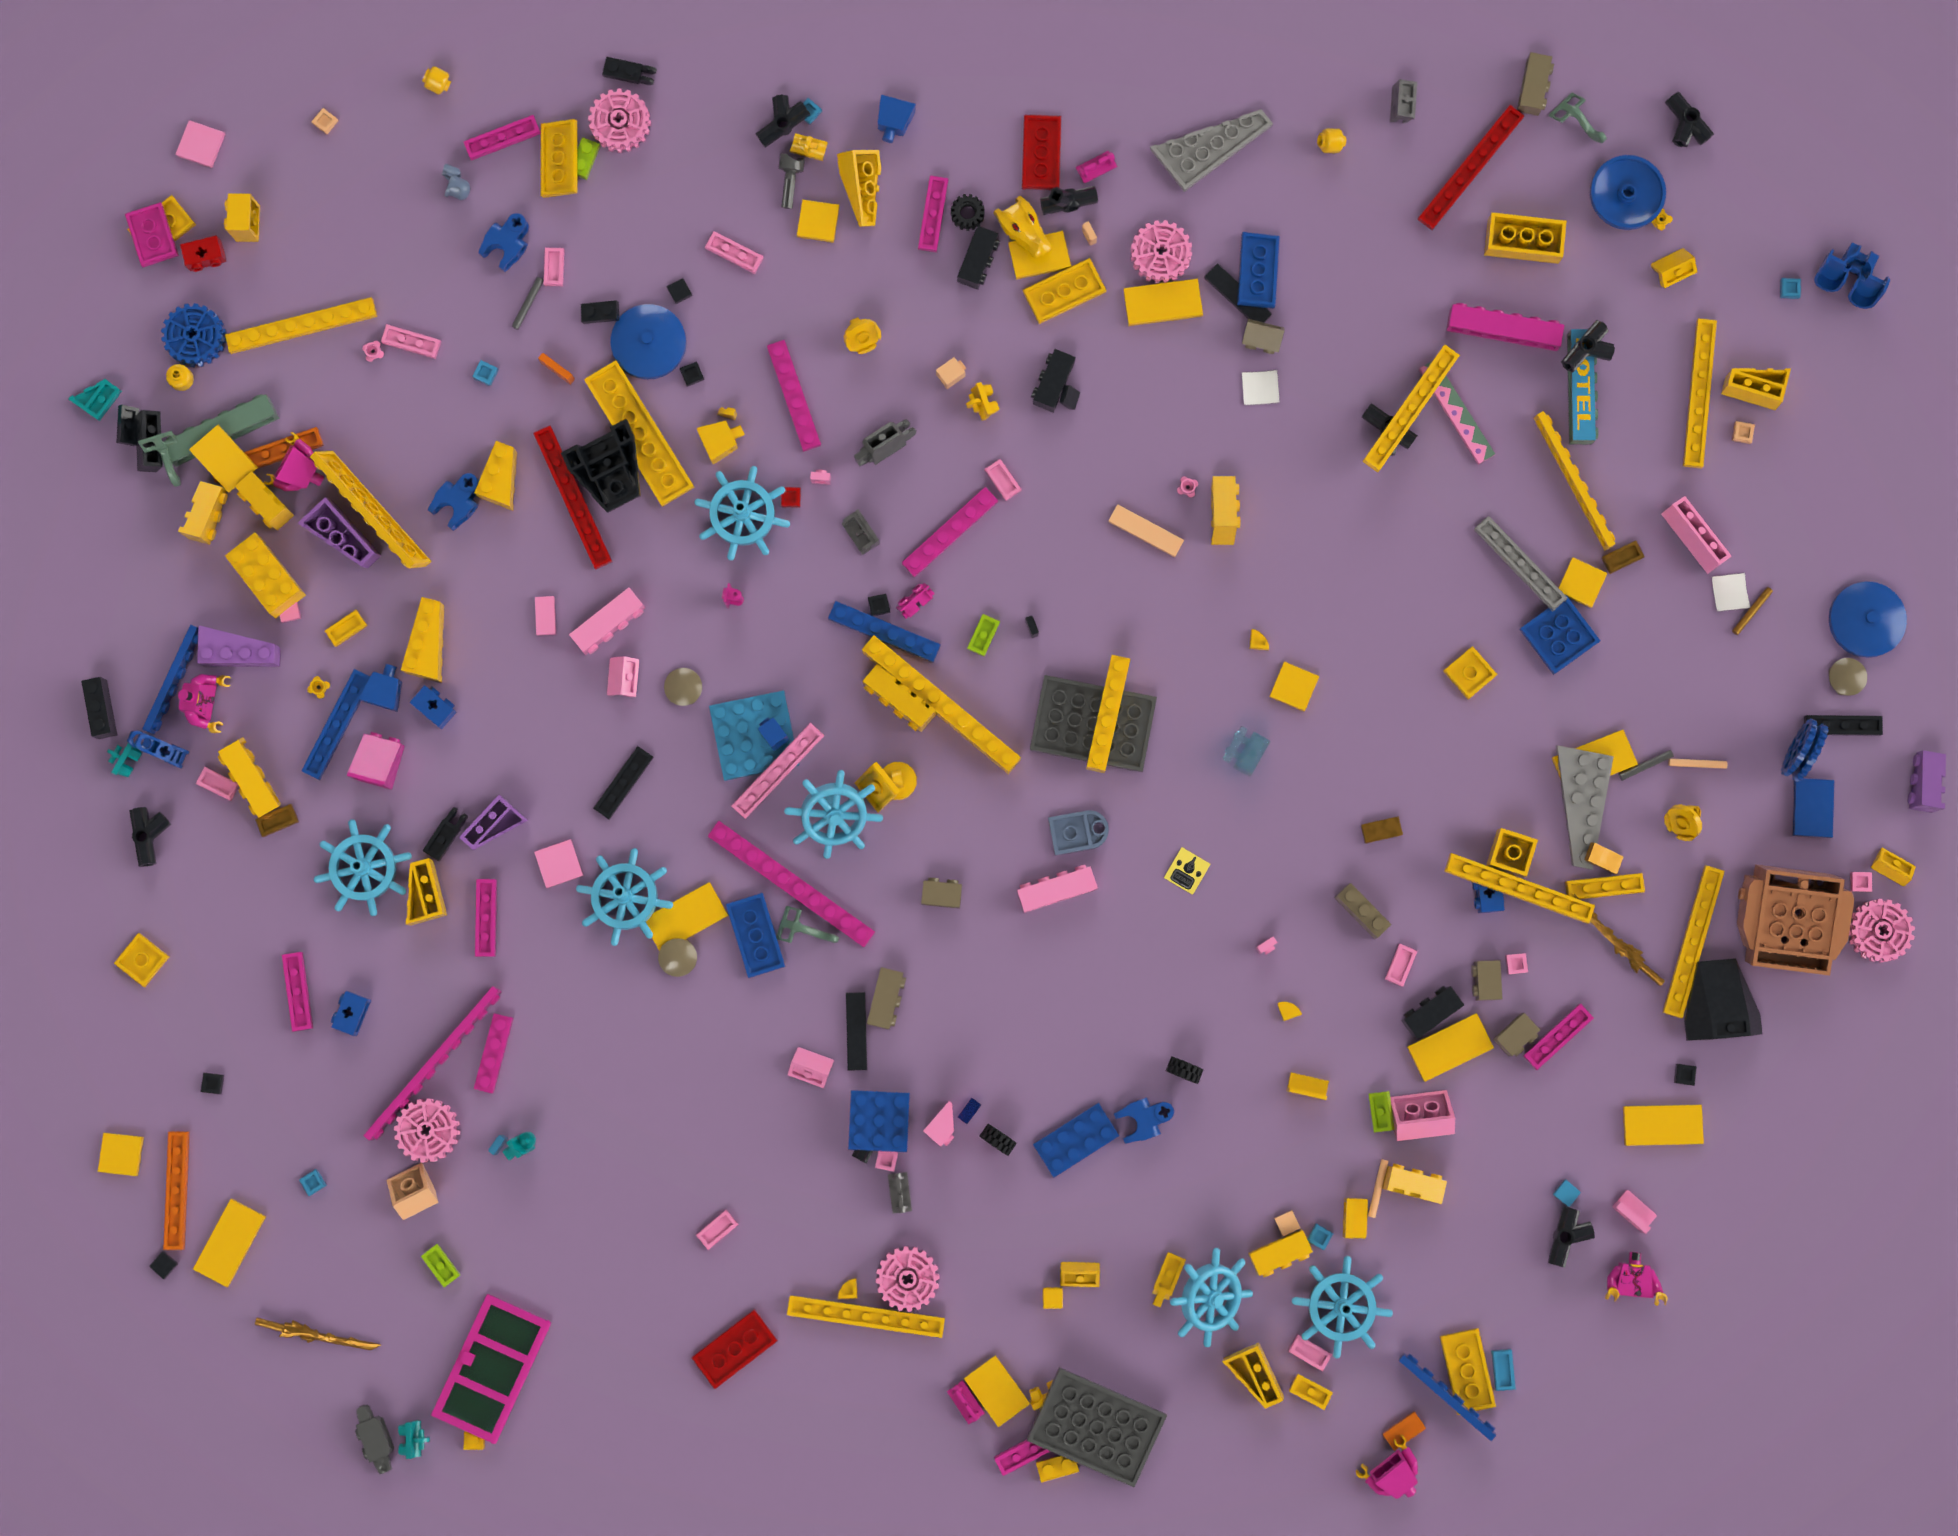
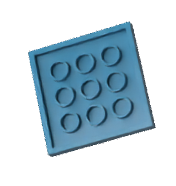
M784 690L709 706L724 781L761 774L794 740ZM774 717L789 739L786 744L775 752L758 730L759 724L766 718L771 719Z

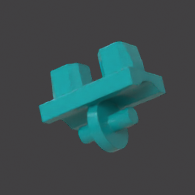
M127 744L121 755L119 753L123 747L119 745L116 746L114 751L108 749L107 753L111 754L108 762L113 764L116 758H118L111 773L129 777L134 768L124 763L128 757L138 762L142 752Z
M524 1132L507 1141L508 1147L502 1152L508 1160L513 1159L515 1156L518 1159L535 1149L536 1138L533 1133Z
M421 1420L406 1422V1424L398 1426V1434L406 1436V1443L399 1444L398 1454L406 1456V1459L421 1457V1450H424V1442L430 1441V1437L424 1436V1429H421Z

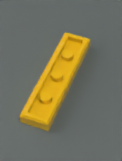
M1643 873L1565 881L1567 895L1574 897L1575 894L1579 899L1645 892Z

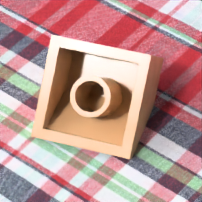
M422 1162L387 1180L392 1206L402 1220L439 1203L435 1188Z

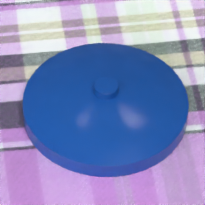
M1622 155L1608 160L1595 173L1590 185V200L1594 211L1605 223L1617 229L1634 230L1648 225L1661 212L1666 200V185L1662 174L1651 162L1634 155Z
M654 304L638 305L623 313L619 317V321H616L610 339L613 356L620 367L628 374L640 379H657L672 372L682 361L687 343L684 328L677 316L670 310Z
M1869 581L1855 583L1842 590L1830 607L1829 627L1834 639L1845 651L1858 657H1877L1891 651L1899 644L1906 631L1907 614L1904 604L1893 590L1880 583Z

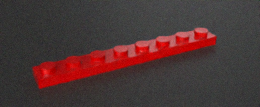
M1511 105L1508 106L1419 216L1418 220L1433 231L1523 120L1524 115Z
M551 425L534 432L533 434L594 569L596 570L612 563V559L574 475L567 469L561 455L563 451Z

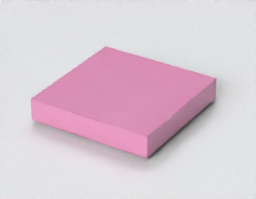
M189 120L176 155L212 168L226 134Z
M571 839L534 852L547 889L584 876Z

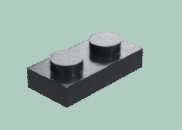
M617 300L581 304V322L583 324L619 321V302Z
M126 405L118 406L116 443L136 446L135 416L139 413V408Z

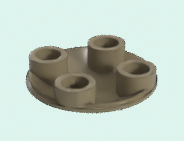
M1843 658L1836 661L1829 669V681L1837 694L1851 696L1858 694L1864 689L1867 683V672L1859 661L1852 658Z
M679 668L667 676L664 683V691L667 698L676 705L686 706L694 704L701 695L702 681L693 670Z
M680 938L671 939L660 948L658 955L659 965L668 975L675 977L684 976L690 973L696 965V950L688 940Z

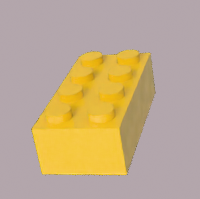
M1492 212L1487 219L1484 256L1559 264L1564 255L1567 221Z
M253 533L225 555L264 608L275 619L306 596L257 533Z

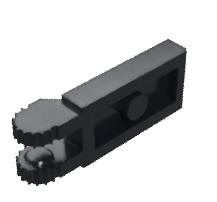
M606 57L602 75L603 77L635 84L653 85L654 79L641 75L642 72L656 74L657 69L648 65Z
M455 807L442 820L423 849V852L439 862L468 818V815L464 813L460 816L456 825L450 823L458 811Z

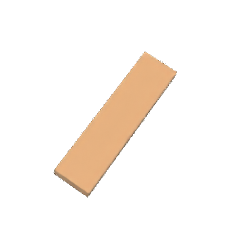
M1118 504L1108 521L1174 558L1184 542L1180 537Z

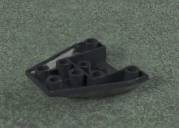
M1736 958L1697 962L1684 1021L1686 1041L1763 1034L1760 1012Z

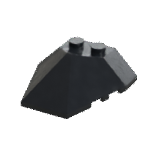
M627 419L611 426V432L584 446L576 444L561 452L570 473L580 481V484L590 492L591 496L607 513L641 496L635 436Z

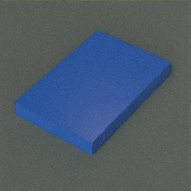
M1806 778L1799 782L1794 780L1793 836L1833 838L1834 780Z

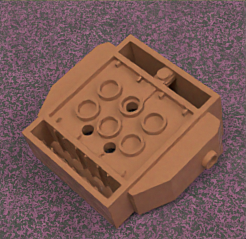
M1755 864L1753 876L1744 875L1742 888L1738 892L1740 904L1737 926L1743 946L1747 947L1745 962L1752 966L1830 976L1832 960H1836L1848 941L1854 907L1852 892L1844 889L1845 879L1833 874ZM1775 875L1798 877V882L1791 883L1782 879H1776ZM1818 880L1823 881V884L1821 886L1817 884ZM1797 909L1801 910V913L1799 915L1795 914V911ZM1786 936V942L1782 943L1781 938ZM1802 939H1806L1805 945L1800 944Z

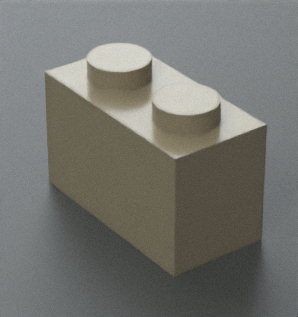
M1248 319L1242 344H1245L1246 348L1256 350L1257 347L1264 349L1263 352L1279 353L1284 335V327Z
M928 878V881L924 880L921 905L960 909L962 884H958V880L949 879L947 883L939 882L938 878Z
M1500 960L1474 962V966H1471V975L1475 977V985H1472L1473 997H1476V1001L1501 1000Z
M1520 1013L1493 1040L1508 1056H1518L1524 1051L1523 1046L1527 1042L1532 1043L1537 1039V1033L1540 1029L1525 1013Z

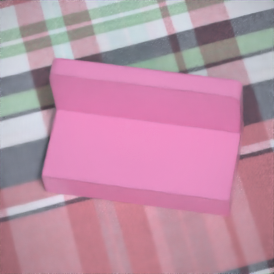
M625 656L610 658L607 695L636 697L639 659Z
M798 1047L792 1059L788 1075L824 1088L834 1060Z
M1626 1190L1612 1206L1620 1215L1644 1234L1648 1233L1651 1229L1649 1225L1657 1217L1650 1208L1629 1190Z

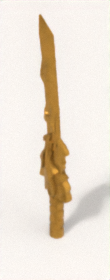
M1593 912L1590 922L1614 945L1615 954L1627 957L1635 973H1638L1640 969L1656 984L1661 986L1665 980L1643 962L1645 961L1641 956L1643 952L1634 948L1633 945L1623 942L1622 939L1615 937L1613 930L1604 926L1597 919V914Z
M257 1317L255 1321L257 1326L282 1332L279 1337L292 1338L293 1336H300L302 1340H307V1343L319 1340L366 1350H373L381 1346V1344L360 1341L353 1337L347 1339L330 1333H319L317 1329L313 1330L306 1324L302 1325L292 1320V1323L285 1322L280 1324Z

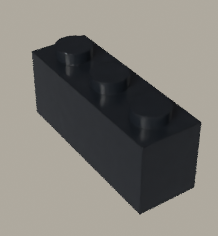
M977 225L958 273L957 282L977 290L980 284L984 285L987 278L985 271L987 267L991 268L994 257L991 256L993 251H997L1000 245V240H998L999 233Z
M1054 349L1053 354L1049 353L1045 362L1048 364L1046 371H1041L1038 381H1041L1038 388H1034L1031 398H1034L1033 405L1054 413L1064 385H1066L1075 364L1076 357Z
M141 410L135 416L137 471L157 472L163 467L161 454L156 450L145 453L138 441L161 434V411ZM154 442L143 444L145 448L155 445Z
M102 677L82 680L91 736L96 739L117 736L107 680Z
M1442 986L1435 991L1436 996L1431 999L1427 997L1419 1003L1420 1007L1414 1010L1412 1008L1403 1014L1405 1018L1401 1021L1414 1039H1419L1464 1006V1003L1451 986L1447 988Z

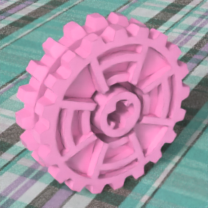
M611 89L608 90L607 95L602 93L600 95L601 99H595V106L590 107L592 114L588 116L590 121L589 127L595 140L600 142L603 148L607 146L611 152L614 149L618 153H622L625 149L627 152H630L632 147L637 149L639 147L638 143L640 141L644 143L646 140L644 136L650 133L648 126H651L650 114L645 106V102L640 100L639 95L636 93L631 95L630 90L622 92V89H617V92H613Z
M1156 220L1153 225L1147 223L1145 225L1146 228H1140L1138 235H1135L1133 238L1134 241L1131 245V262H1134L1133 268L1139 270L1138 275L1140 277L1146 276V281L1148 282L1154 280L1155 284H1159L1160 281L1167 283L1170 279L1174 282L1177 280V276H1182L1185 269L1189 267L1192 257V243H1188V234L1184 235V229L1182 227L1176 228L1177 224L1174 222L1171 225L1168 224L1167 220H1164L1163 223H1159ZM1160 249L1164 250L1163 255H1159Z
M1882 899L1865 902L1862 906H1858L1856 908L1857 912L1852 913L1849 932L1851 940H1849L1850 945L1854 944V951L1856 953L1861 952L1863 959L1869 958V961H1879V963L1896 960L1900 955L1906 954L1905 950L1910 949L1912 946L1909 942L1914 940L1915 937L1911 934L1915 930V926L1910 924L1913 919L1912 917H1907L1908 911L1906 909L1901 910L1899 903L1892 904V900L1889 899L1886 901ZM1882 927L1881 931L1883 934H1879L1880 930L1878 928Z
M427 1098L426 1102L424 1099H418L417 1104L409 1103L408 1109L403 1108L401 1110L402 1116L396 1118V1121L399 1123L397 1126H394V1130L397 1131V1135L394 1138L400 1142L397 1145L398 1148L404 1149L403 1154L405 1156L411 1155V1160L414 1161L420 1159V1162H428L429 1160L430 1162L438 1161V1157L440 1159L447 1157L446 1152L451 1153L454 1150L452 1145L458 1143L456 1136L460 1135V1130H457L460 1122L455 1120L457 1114L450 1112L451 1107L449 1105L443 1106V1102L440 1100L434 1102V1099ZM425 1126L431 1127V1130H429L430 1134H424Z
M904 1246L903 1250L899 1248L894 1249L893 1254L890 1252L886 1254L887 1259L881 1260L882 1268L877 1269L879 1277L876 1278V1283L880 1284L877 1290L879 1293H883L882 1299L884 1301L888 1300L890 1307L898 1306L899 1311L907 1308V1311L911 1312L914 1307L917 1310L921 1309V1304L923 1303L928 1305L929 1298H934L936 1295L934 1289L939 1288L936 1280L940 1279L939 1274L935 1272L938 1270L937 1264H932L933 1258L931 1256L926 1257V1251L924 1250L919 1252L918 1247H913L910 1250L908 1246ZM911 1274L912 1283L909 1281L907 1284L904 1283L903 1275Z

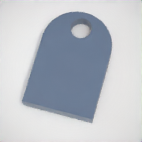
M1088 810L1048 817L1055 856L1098 848L1105 842L1109 833L1106 819L1096 811ZM1096 823L1104 825V831L1100 834L1096 833L1093 829Z

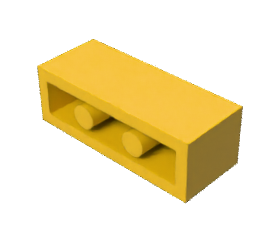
M1300 1229L1251 1251L1248 1255L1257 1275L1267 1277L1274 1273L1273 1270L1281 1267L1282 1270L1291 1266V1262L1296 1259L1303 1261L1309 1258V1254L1313 1251L1304 1231Z

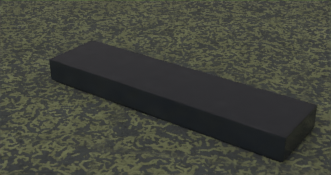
M1218 263L1204 276V279L1246 318L1265 323L1271 317L1272 313L1266 308L1237 305L1238 282Z
M1804 716V724L1811 718L1817 721V726L1821 724L1828 726L1827 735H1883V716Z
M637 746L593 809L610 820L654 757Z
M865 992L846 993L848 1071L867 1070Z

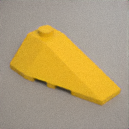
M851 150L838 153L839 174L859 227L875 226L877 202L875 199L876 192H879L877 180L878 175H881L879 150Z

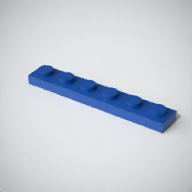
M835 601L828 617L833 622L870 637L875 635L884 643L933 663L941 646L939 643Z
M190 624L142 730L155 735L156 731H159L161 728L162 717L168 712L170 708L169 702L178 691L177 685L186 674V665L194 656L193 650L196 644H198V627Z
M356 669L353 670L302 772L318 780L322 778L361 702L359 697L370 676Z
M1403 1353L1399 1358V1362L1487 1439L1492 1441L1496 1437L1494 1432L1496 1428L1487 1420L1484 1423L1479 1419L1480 1414L1472 1407L1468 1409L1463 1405L1465 1401L1457 1394L1453 1396L1447 1391L1449 1387L1441 1380L1437 1382L1433 1378L1434 1374L1428 1368L1424 1367L1422 1369L1417 1364L1419 1361L1413 1355L1409 1354L1407 1356Z

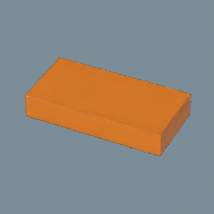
M544 353L538 357L544 366L570 385L573 383V375Z
M1413 1411L1383 1432L1382 1435L1393 1451H1395L1399 1447L1395 1445L1394 1438L1397 1444H1402L1403 1438L1401 1435H1403L1406 1442H1408L1425 1430L1426 1427Z

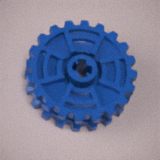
M196 303L192 307L189 304H184V308L177 307L175 313L170 312L168 314L170 318L169 320H164L163 323L166 326L161 328V332L164 334L161 340L166 344L164 348L171 357L182 365L189 364L190 367H195V364L203 367L205 362L211 364L213 358H219L218 353L224 350L222 344L226 343L224 334L227 332L223 328L224 323L218 318V315L209 310L208 307L204 305L199 307V304Z
M1811 718L1802 725L1784 757L1781 768L1782 775L1788 777L1792 774V779L1797 782L1802 781L1807 776L1825 744L1828 726L1824 724L1817 726V721Z

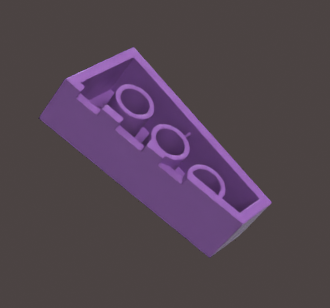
M325 497L298 522L299 525L362 567L369 568L382 556L331 499Z
M199 625L197 663L203 667H280V647L272 643Z

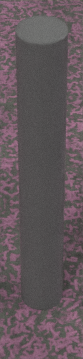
M536 278L512 324L513 328L519 330L544 281L542 278Z
M1671 750L1666 751L1620 773L1619 778L1623 781L1674 757Z

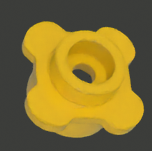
M1662 208L1661 212L1651 223L1658 230H1664L1665 226L1671 223L1673 218L1667 215Z
M315 676L307 691L310 694L314 693L319 699L325 697L326 690L330 688V683L322 681L319 676Z

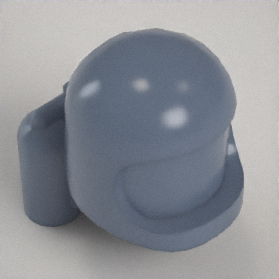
M445 164L442 175L449 183L444 196H452L459 200L466 199L470 193V184L468 181L460 178L461 172L458 168Z

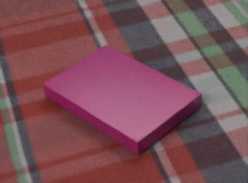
M161 202L125 214L142 267L179 256Z

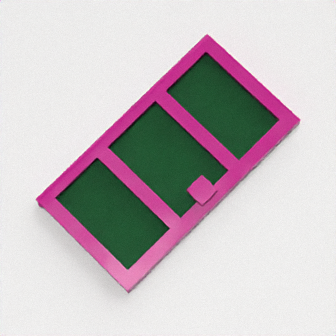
M487 1294L431 1416L492 1444H496L552 1322Z

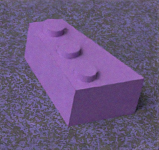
M1924 750L1917 752L1913 758V766L1915 768L1910 779L1912 790L1908 795L1909 809L1930 813L1945 809V803H1941V793H1945V787L1942 786V777L1946 776V754Z
M499 794L459 838L472 850H475L525 823L528 819Z

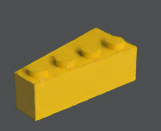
M421 597L401 671L405 674L442 683L444 605L440 601Z
M876 664L862 681L865 685L863 688L871 695L875 693L879 697L878 701L885 707L888 705L894 709L893 713L899 719L904 717L909 722L907 725L915 732L917 730L922 732L936 716V710L932 706L928 708L923 699L916 695L913 696L908 687L902 683L899 684L894 676Z
M242 737L219 750L218 753L220 755L218 759L223 766L226 765L230 771L228 775L233 782H237L239 785L238 791L242 798H247L250 803L248 807L251 813L259 818L279 807L281 803L268 781L264 782V772L261 767L255 766V756L251 750L245 748L243 744L247 742Z

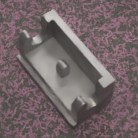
M1399 79L1392 86L1390 122L1395 123L1402 119L1403 123H1407L1415 118L1417 82Z
M859 509L843 519L842 526L862 555L880 544L878 537Z

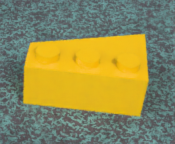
M495 441L474 492L478 498L512 511L514 507L513 497L517 451L514 447Z
M252 471L235 486L239 491L237 495L244 502L247 500L251 504L250 509L256 515L260 514L264 518L262 521L268 528L274 527L278 531L294 516Z
M1235 476L1212 477L1211 527H1213L1211 545H1234L1236 530L1240 528L1241 520L1240 517H1237V512L1240 511V500H1236V495H1239V484H1236Z
M427 858L410 863L406 925L412 926L447 916L434 861Z
M1394 1163L1392 1167L1387 1166L1382 1189L1442 1204L1447 1181L1442 1180L1443 1176L1431 1173L1429 1177L1423 1175L1424 1171L1413 1168L1412 1171L1404 1170L1405 1166Z

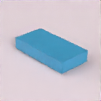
M1512 1350L1491 1351L1495 1391L1516 1390Z

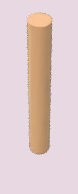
M1668 760L1669 766L1727 769L1728 766L1727 761Z
M1383 1159L1380 1161L1368 1216L1372 1218L1376 1217L1389 1162Z

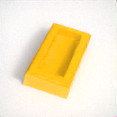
M354 610L324 631L333 645L337 647L368 625L360 613Z

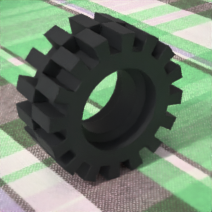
M963 194V197L958 196L957 200H954L953 205H951L952 222L955 223L956 227L959 226L960 230H963V228L966 231H969L971 228L975 230L976 226H980L984 220V205H982V201H979L977 196L975 198L972 197V194H969V196ZM965 206H970L975 210L974 216L970 219H965L960 214L961 209Z
M1172 1056L1166 1068L1167 1072L1196 1084L1199 1083L1204 1070Z
M989 1123L979 1136L1007 1156H1009L1017 1144Z

